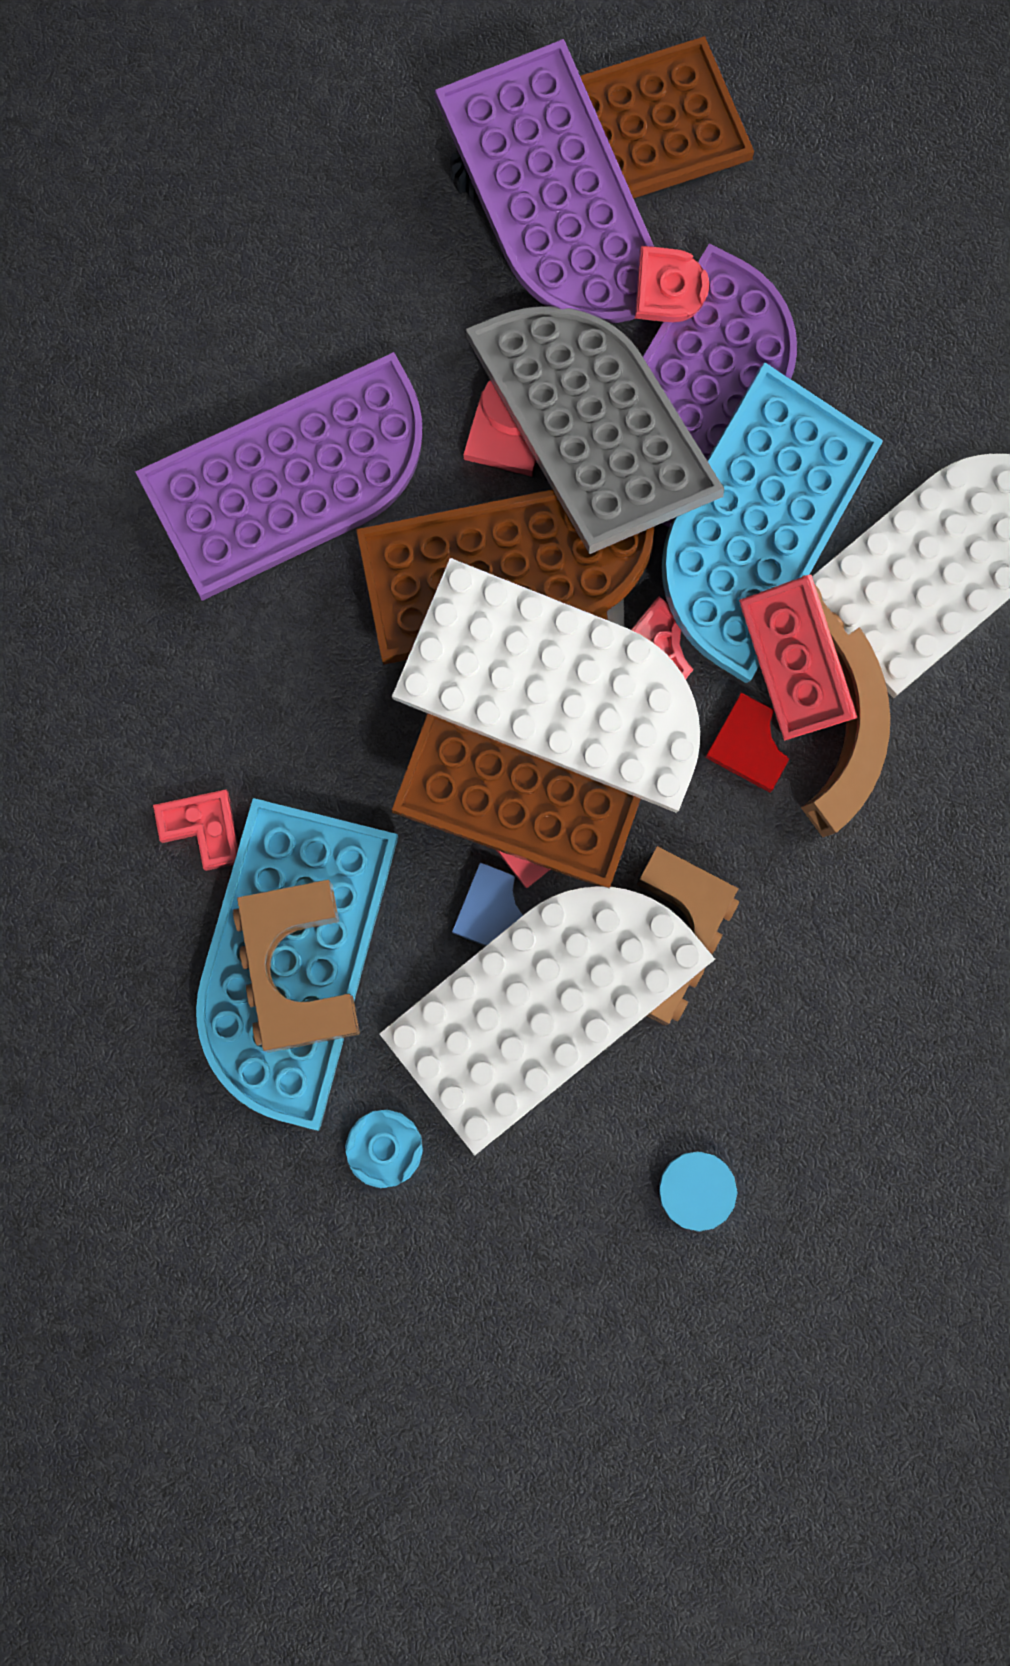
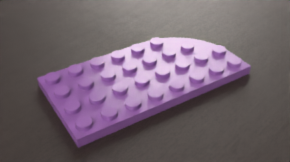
M564 39L436 89L434 96L503 255L520 284L546 307L552 306L562 310L567 308L579 310L601 318L608 323H620L635 319L641 246L654 247Z
M710 243L698 262L703 270H706L709 278V291L702 308L693 317L685 321L663 322L643 356L706 460L759 368L764 363H767L791 379L797 357V338L794 322L788 306L779 291L753 266ZM670 519L661 524L670 527L673 519Z
M393 352L135 471L201 601L377 517L390 507L407 487L418 464L422 445L420 405L409 378Z

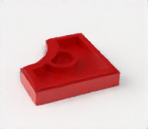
M743 693L740 694L705 757L769 793L773 790L789 761V758L778 750L771 737L770 721L774 710Z

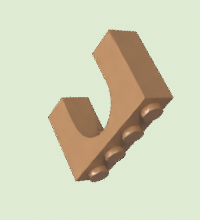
M658 846L637 883L638 886L678 907L686 917L689 928L711 954L715 951L722 937V934L717 932L723 918L730 921L739 904V901L734 899L739 888ZM705 968L646 1016L665 1026L670 1023L671 1019L678 1022L688 1001L683 999V996L689 985L694 988L697 986Z
M329 880L237 897L239 908L233 909V917L236 930L238 932L243 931L245 946H241L239 950L243 969H249L252 984L246 985V993L249 1006L256 1007L258 1022L253 1023L256 1045H262L263 1051L271 1053L360 1035L354 999L351 994L310 1002H296L285 998L278 991L271 976L273 953L285 937L298 930L339 922L332 883Z

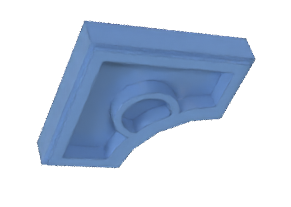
M480 863L452 933L487 946L520 919L523 915L516 906L513 895L515 876Z

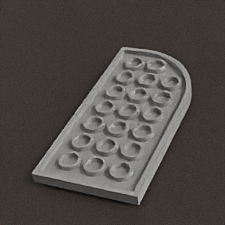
M547 306L510 311L466 329L467 340L589 554L723 497V485L641 353L632 341L615 326L586 312L570 308L562 310L557 307Z

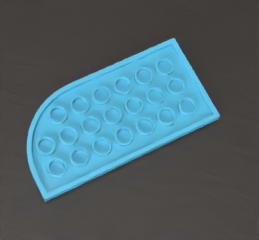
M764 363L757 371L707 459L724 487L723 497L675 517L669 527L662 554V579L665 596L677 625L690 643L703 656L745 683L751 681L760 664L739 600L810 574L883 442L882 439L767 363Z
M255 798L252 799L200 980L196 1005L199 1039L211 1069L224 1087L252 1110L282 1122L320 1131L344 1038L271 1053L263 1051L262 1045H256L253 1023L258 1022L256 1007L249 1006L246 993V985L252 984L249 969H243L239 950L241 946H245L243 931L238 932L236 930L233 917V909L239 908L237 897L329 880L334 889L339 922L298 930L285 937L273 953L271 976L278 991L285 998L292 1001L310 1002L345 994H351L355 1000L395 852L398 834Z

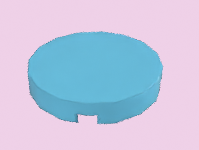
M391 1110L372 1111L358 1119L349 1131L345 1145L347 1161L353 1174L365 1184L378 1188L397 1186L409 1179L419 1167L423 1153L422 1138L414 1122L402 1113Z
M698 1151L681 1154L669 1162L661 1174L659 1183L661 1206L668 1217L683 1228L695 1231L714 1229L727 1220L735 1207L737 1197L735 1177L728 1166L714 1155Z

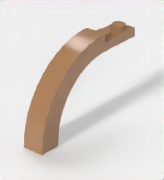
M815 585L857 718L846 721L843 749L832 775L822 789L801 807L820 835L826 837L837 833L861 809L874 789L887 754L890 737V707L885 678L870 642L860 627L850 634L846 633L841 618L836 613L830 611L822 600L819 588Z

